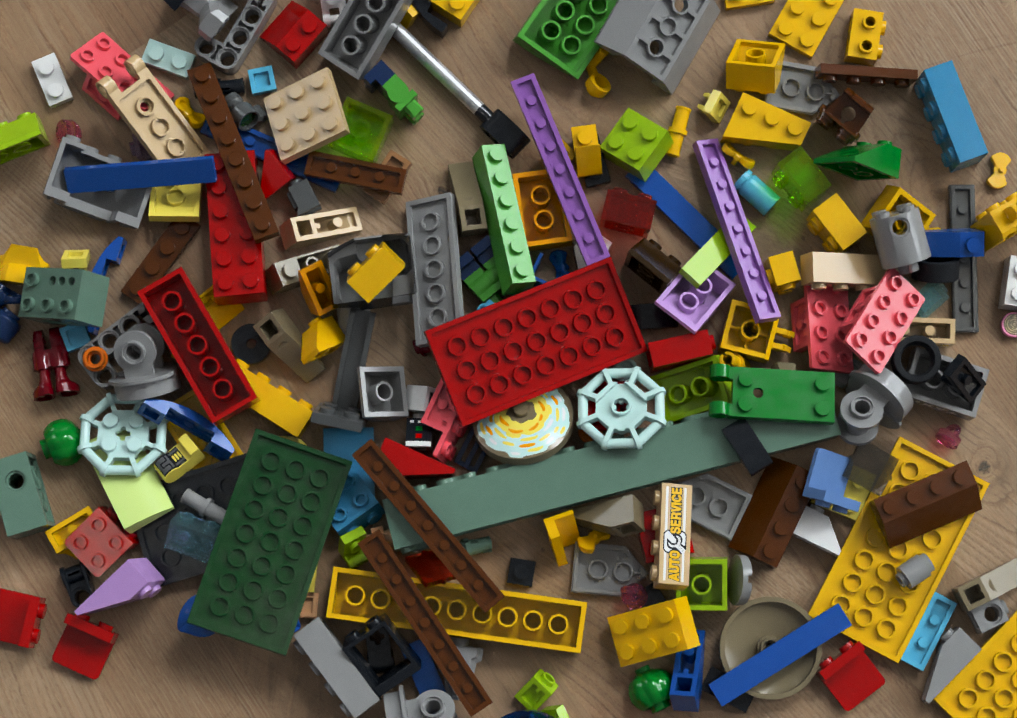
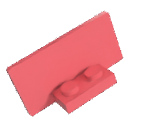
M101 32L70 55V60L87 74L82 90L119 121L121 116L109 100L99 93L96 88V82L108 75L115 81L120 91L123 92L136 82L137 79L132 77L124 66V61L131 56L108 35ZM155 78L172 100L174 93ZM141 103V110L146 112L148 110V105L146 103Z
M895 268L887 269L877 286L861 291L839 328L847 334L843 343L875 374L881 373L924 303V296L900 275Z
M804 286V297L790 304L792 331L795 332L793 352L802 353L808 350L809 368L811 370L850 374L854 370L853 352L843 343L847 334L839 328L849 312L848 290L833 291V287H826L825 290H811V286Z
M441 377L420 422L442 432L432 456L439 462L447 464L448 460L451 461L457 451L455 445L459 437L462 438L466 433L468 425L461 427Z

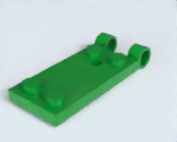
M727 364L710 365V380L732 382L731 404L725 401L710 402L709 417L828 425H833L835 422V373L732 367ZM756 389L761 390L763 393L762 397H755L753 391Z

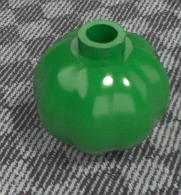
M58 419L47 425L43 431L45 439L39 441L46 460L52 458L54 463L60 466H70L77 463L83 456L77 451L80 441V429L77 425L67 419Z
M649 665L635 671L637 676L631 681L628 688V696L631 703L641 711L650 709L652 714L671 706L669 693L672 675L661 668L650 669Z

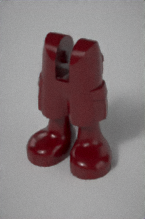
M59 327L49 328L51 349H47L43 330L33 332V371L39 374V384L33 392L34 401L36 402L55 399V390L50 377L52 370H55L56 392L58 396L71 397L81 392L79 384L71 381L67 376L66 369L71 365Z

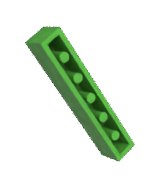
M505 144L481 145L472 157L484 204L486 223L502 295L519 294L529 290L536 282Z

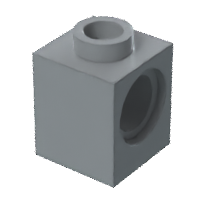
M998 597L966 612L977 634L984 633L1009 620L1007 616L1009 609L1003 600H999ZM987 607H991L995 611V618L991 622L984 616V611Z

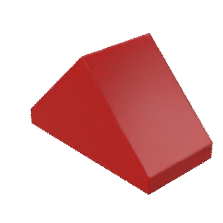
M267 149L264 154L261 189L265 198L269 199L296 178L290 168L281 162L279 154L275 149Z

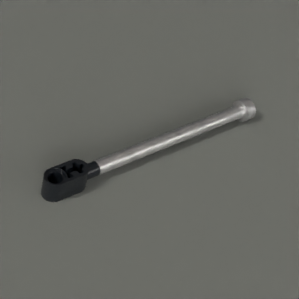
M401 23L399 24L393 37L482 122L480 125L481 130L495 144H505L507 155L514 159L530 143L528 136L501 110L496 109L492 112Z

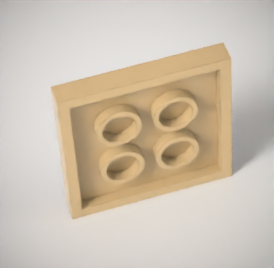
M328 67L263 98L279 157L285 165L350 134L333 74Z

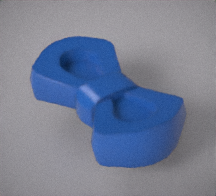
M555 250L549 256V260L556 270V278L570 273L568 271L570 267L566 264L567 252L563 250Z

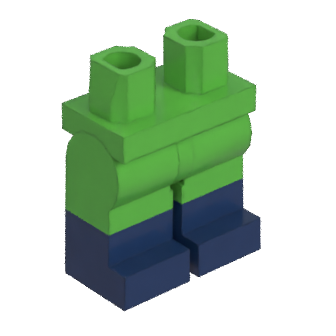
M382 60L363 77L365 88L371 94L378 90L388 100L390 108L395 111V115L400 121L405 117L414 126L424 116V108L418 103V94L413 89L409 92L407 85Z
M487 235L470 249L471 254L467 251L460 257L461 281L481 304L486 303L489 299L494 303L503 300L499 296L502 290L490 237Z

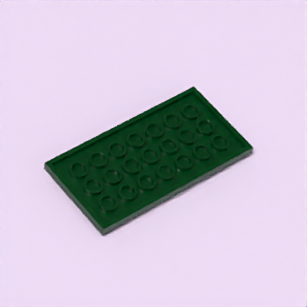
M255 429L187 623L286 656L352 461Z

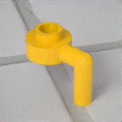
M603 48L596 52L586 67L589 78L585 81L586 90L591 96L597 98L605 97L611 90L608 79L598 73L596 68L608 55V52Z

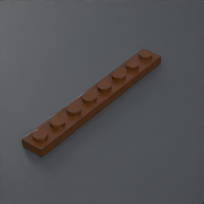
M208 62L187 70L255 243L258 244L280 236L211 63Z
M372 439L352 454L364 471L485 613L505 597Z
M377 530L357 543L470 716L472 717L493 703L381 531Z

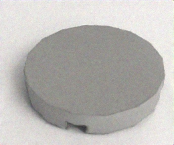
M734 555L728 569V596L731 604L736 606L745 605L752 591V583H748V576L753 574L752 565L746 555Z

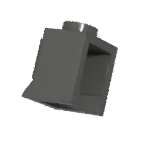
M298 178L288 184L289 192L286 194L298 216L313 214L322 209L307 178L304 180Z

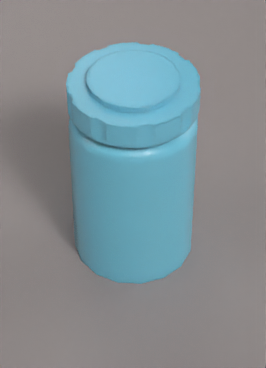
M750 169L744 172L734 185L736 191L738 190L739 194L763 216L781 198L759 177L753 175Z

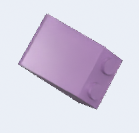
M716 269L696 289L679 273L654 304L695 334L727 300L736 284Z
M147 557L128 559L74 612L76 615L97 613L147 597L152 598L161 591L160 585L166 580Z

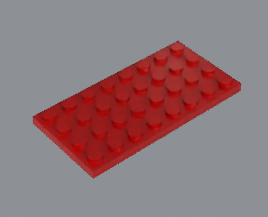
M611 257L424 331L461 427L648 351Z

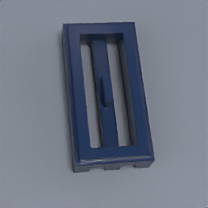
M472 426L454 463L471 472L475 471L477 474L486 456V453L482 450L475 466L470 465L479 447L477 440L466 461L463 462L461 460L474 436Z

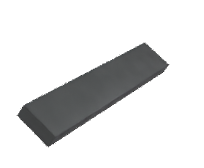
M949 185V229L970 228L976 222L975 185ZM957 257L960 261L959 279L951 282L952 319H956L955 333H978L977 257Z

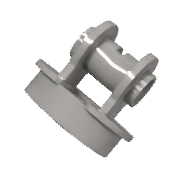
M138 323L133 325L127 332L120 335L114 344V357L118 365L123 368V371L118 372L117 377L110 379L108 383L110 386H114L117 400L135 401L153 398L173 392L182 386L178 370L180 366L177 362L163 361L162 355L165 351L166 342L158 328L152 324Z
M864 363L858 370H852L845 389L847 395L841 401L837 421L841 431L839 437L848 444L861 446L875 439L879 425L891 429H899L902 425L901 420L913 408L914 401L911 392L904 382L884 367L881 373L875 374Z
M399 685V691L383 694L385 718H458L455 713L456 709L452 697L442 690H427L416 699L407 700L403 685Z

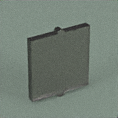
M871 443L857 446L853 455L849 456L850 461L842 476L881 497L888 481L892 480L891 475L899 459Z

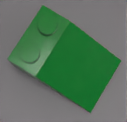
M879 140L877 144L857 142L856 146H845L814 158L813 164L856 181L898 179L902 149L892 146V142Z

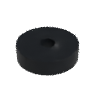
M246 324L239 327L231 339V348L234 355L250 365L263 362L271 352L253 328L255 324ZM255 340L256 346L248 348V341Z

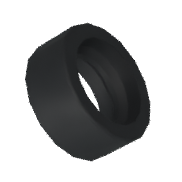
M929 257L918 262L919 270L912 272L911 278L927 283L955 282L959 279V258Z
M913 335L904 338L898 343L891 356L890 364L893 373L903 382L918 385L929 381L937 374L941 366V354L933 340L925 336ZM912 345L925 348L931 358L928 370L919 375L908 373L901 363L903 351Z

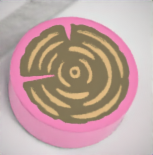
M1017 312L1008 313L1000 322L1002 333L1009 338L1017 337Z

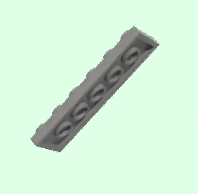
M451 192L406 202L407 230L411 241L417 293L412 295L416 346L420 348L429 346L424 331L464 316L455 195Z

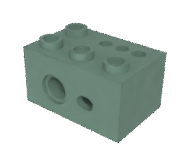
M26 267L18 317L43 324L102 327L110 278L83 269Z
M27 451L0 459V513L7 537L21 539L46 531L56 525L36 455ZM23 477L24 483L18 488V481Z

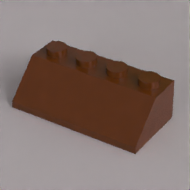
M771 456L773 464L764 469L728 547L775 569L810 498L802 496L809 471L798 465Z
M967 460L869 502L889 549L982 509L978 485Z

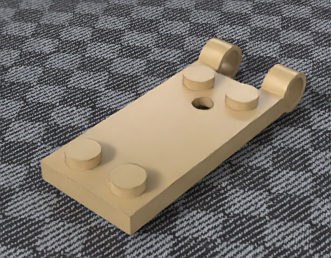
M134 54L124 61L125 69L137 81L123 92L120 91L115 81L108 75L96 82V88L99 93L109 100L153 160L200 157L210 153L138 55ZM141 103H146L148 105V110L146 112L141 110Z

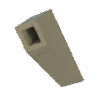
M473 162L448 164L451 190L455 195L459 237L482 235L487 229V223Z
M339 244L273 263L266 270V281L272 296L300 287L298 270L318 260H322L329 275L327 255L334 248L338 247Z
M283 308L271 311L253 325V328L267 347L306 383L326 369L320 359L303 365L301 361L302 334Z
M623 494L615 499L599 500L595 504L576 506L572 509L576 524L579 527L618 537L645 532L643 504L633 494Z
M1017 558L952 588L951 590L962 612H969L1016 588Z

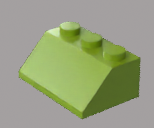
M31 112L20 114L17 116V120L10 123L7 121L0 123V165L51 145L42 122L35 112L32 114Z

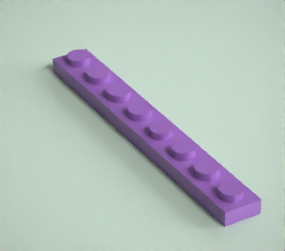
M532 73L511 81L510 84L585 265L588 266L611 257L535 74Z
M718 138L697 140L692 146L755 324L777 321L781 314Z

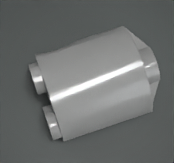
M911 202L897 205L896 211L889 212L884 209L871 213L872 219L869 220L882 269L898 268L900 275L918 271V262L932 256L919 207L914 206ZM901 220V228L893 232V223Z

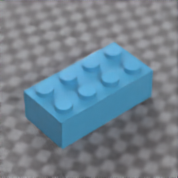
M951 60L925 69L918 77V80H916L914 89L918 99L922 98L924 103L923 113L928 122L931 121L933 126V139L937 145L940 144L942 149L941 159L946 168L949 167L952 173L979 163L988 154V150L953 61Z

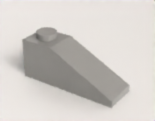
M950 627L940 637L942 641L937 645L921 697L924 703L929 704L982 650L960 627H955L954 629Z

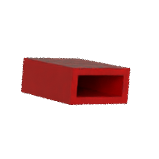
M706 329L697 331L695 334L688 333L649 342L646 346L648 349L646 357L650 373L677 368L712 356L716 349L713 335H709Z

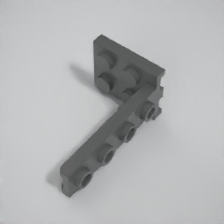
M351 308L332 402H320L313 410L310 422L360 433L367 424L368 420L362 418V411L358 408L360 392L357 368L366 367L376 317L375 312Z

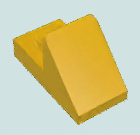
M596 124L571 127L577 177L602 175L600 144H598Z

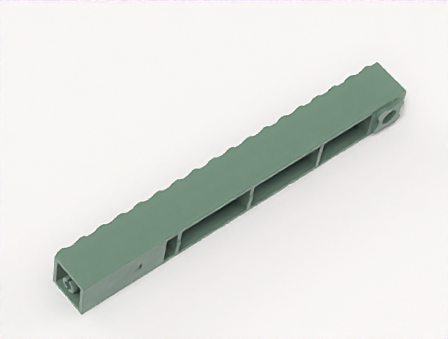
M709 411L684 417L679 424L674 425L673 421H668L666 426L660 428L640 450L625 448L607 449V451H604L596 441L584 443V448L575 450L574 446L566 447L550 458L528 465H497L486 468V473L476 476L474 471L436 481L437 486L427 488L426 484L413 488L454 537L739 464L741 461L737 457V453L722 433V429L738 419L709 417ZM836 413L833 425L746 420L769 456L832 440L841 435ZM647 427L637 429V434L639 435ZM624 434L612 436V438H632L631 436L624 437ZM388 498L382 500L395 551H401L402 555L429 549L430 547Z

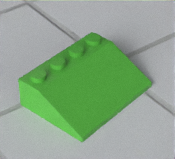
M540 0L513 41L532 55L578 80L600 48L599 45L594 43V40L618 0Z

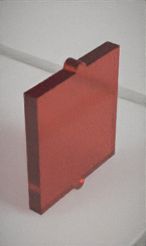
M423 550L421 553L405 557V562L425 588L440 583L446 584V582L456 579L432 550Z

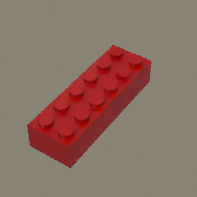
M246 150L259 181L258 160L255 150ZM220 153L204 154V156H214L217 173L216 182L206 183L213 294L217 306L266 302L268 297L264 242L256 244Z
M182 267L137 292L215 426L220 425L260 401Z

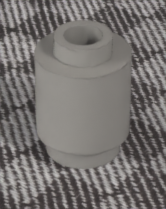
M916 554L896 568L897 574L895 577L902 587L907 586L909 589H912L930 577L935 567L926 554Z

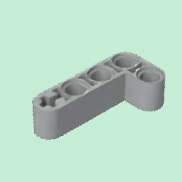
M248 0L223 43L214 38L208 42L202 36L196 40L194 47L199 59L204 63L210 62L213 68L224 74L233 75L237 73L274 12L278 1L264 0L262 3V0ZM251 15H258L260 17L254 24L247 22L248 17ZM238 36L247 37L246 42L242 45L235 44V39ZM212 45L213 50L210 53H201L203 46ZM226 57H233L235 59L234 63L230 66L222 64Z
M143 302L85 344L78 352L80 364L92 380L102 389L111 390L114 388L109 383H101L100 376L103 372L110 371L112 374L111 379L117 377V371L109 362L114 358V347L106 348V340L111 336H115L118 339L120 335L126 332V325L131 321H135L137 324L143 323L137 318L138 315L146 323L156 326L152 317L148 315L149 312ZM90 347H101L108 354V364L102 371L92 372L84 366L83 354ZM97 355V358L93 362V364H97L100 362L99 355Z

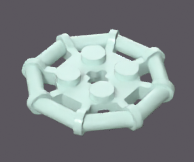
M639 366L635 368H605L582 389H578L576 393L578 397V421L576 425L578 429H582L596 441L604 451H607V449L625 448L640 450L660 428L666 426L665 394L667 392L664 387H660L647 376ZM612 378H630L624 384L612 381ZM637 380L649 391L644 393L635 385ZM604 381L607 383L598 394L593 393ZM652 399L655 402V414L647 412V401ZM590 400L596 403V409L594 414L588 416V401ZM626 403V411H616V404L622 405ZM645 420L652 422L639 435L637 434L635 429ZM597 421L607 429L605 436L592 423ZM627 432H630L631 437H632V438H612V436H613L614 433H618V434H621V435H622V434H626Z
M109 392L87 413L81 414L79 418L81 421L80 441L77 451L99 471L100 476L133 475L137 478L161 455L166 454V434L169 421L164 418L159 425L152 421L146 422L142 415L137 413L145 399L120 401L116 399L115 394ZM115 404H135L133 410H117ZM109 406L111 407L112 412L106 414L101 422L95 420ZM91 426L98 429L97 441L90 443ZM157 428L156 443L149 442L150 430ZM122 430L131 433L130 436L125 437L124 441H121L120 437L117 436ZM101 449L108 456L107 460L103 462L94 452L95 450ZM150 450L144 458L136 463L135 459L141 451ZM114 461H130L131 465H113Z

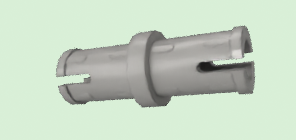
M190 488L184 492L181 503L198 511L199 515L203 518L207 516L215 522L222 524L226 513L225 509L216 505L213 499H206Z

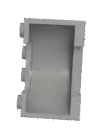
M68 134L66 137H62L42 194L43 197L48 200L51 197L55 198V204L87 217L110 224L120 222L119 226L138 229L152 187L115 190L111 193L97 191L70 194L67 190L64 176L65 167L121 163L122 158L108 154L107 157L98 154V149L80 143L81 139Z

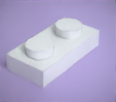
M55 53L31 62L51 109L74 99Z

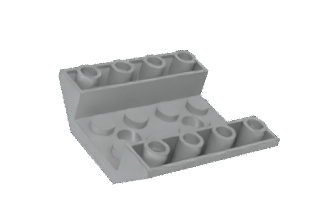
M618 0L595 38L594 43L612 55H621L653 77L651 81L653 84L669 95H673L720 13L714 0H683L684 7L682 11L678 12L675 9L676 0ZM654 40L659 44V51L656 54L650 51V44Z

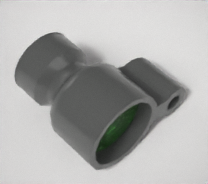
M232 92L225 96L233 120L240 130H250L258 122H266L269 119L267 112L260 105L252 106L248 102H243L238 93Z

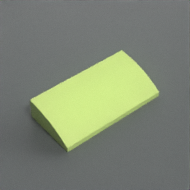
M122 430L117 436L120 437L121 441H124L125 437L130 436L131 433ZM97 437L91 439L90 443L97 441ZM101 449L94 451L103 462L107 460L108 456ZM146 450L138 454V457L135 459L136 463L147 455ZM114 461L113 465H131V462ZM153 464L141 473V476L137 478L133 475H107L103 477L99 475V471L94 467L124 530L130 534L175 509Z

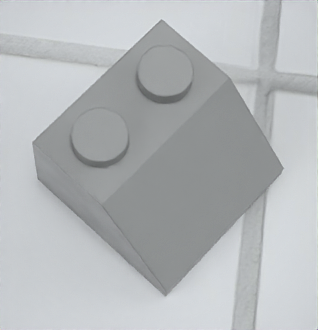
M404 366L357 368L362 418L371 422H391L409 416Z

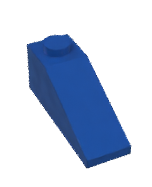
M976 228L925 230L931 257L984 256L985 231Z
M696 630L700 646L676 652L669 693L674 711L699 712L703 683L705 630Z

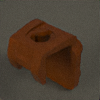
M848 87L827 109L824 104L818 108L816 122L825 130L835 127L837 129L835 138L844 146H847L849 143H856L859 140L860 134L858 132L874 108ZM845 107L853 108L856 113L855 118L851 121H846L844 124L839 121L842 118L841 111Z

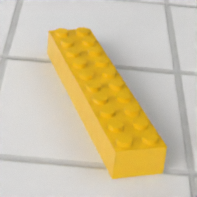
M333 566L326 613L327 618L366 623L371 617L375 615L381 616L386 613L397 628L414 630L376 572ZM411 577L448 635L581 653L587 602L500 590L505 597L485 613L461 584Z

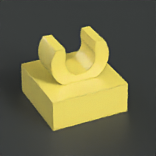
M713 89L711 94H703L707 100L704 106L698 104L697 107L712 122L720 124L731 102L722 92Z
M90 249L64 250L61 258L62 268L87 270L90 261Z

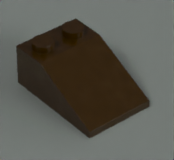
M643 238L628 251L624 265L658 293L662 294L678 276L681 270V262L672 255L666 256L660 251L662 247L653 239L648 241L646 238Z

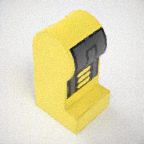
M186 433L178 439L180 442L169 450L167 454L159 457L154 463V469L166 483L175 482L206 458Z

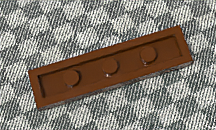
M821 63L815 68L814 79H822L823 83H836L837 80L846 81V84L849 85L869 82L871 86L875 87L894 84L896 88H908L909 85L918 80V70Z
M312 151L308 155L304 175L402 196L407 169Z
M171 222L121 292L137 304H140L142 300L137 292L167 274L201 226L196 222Z

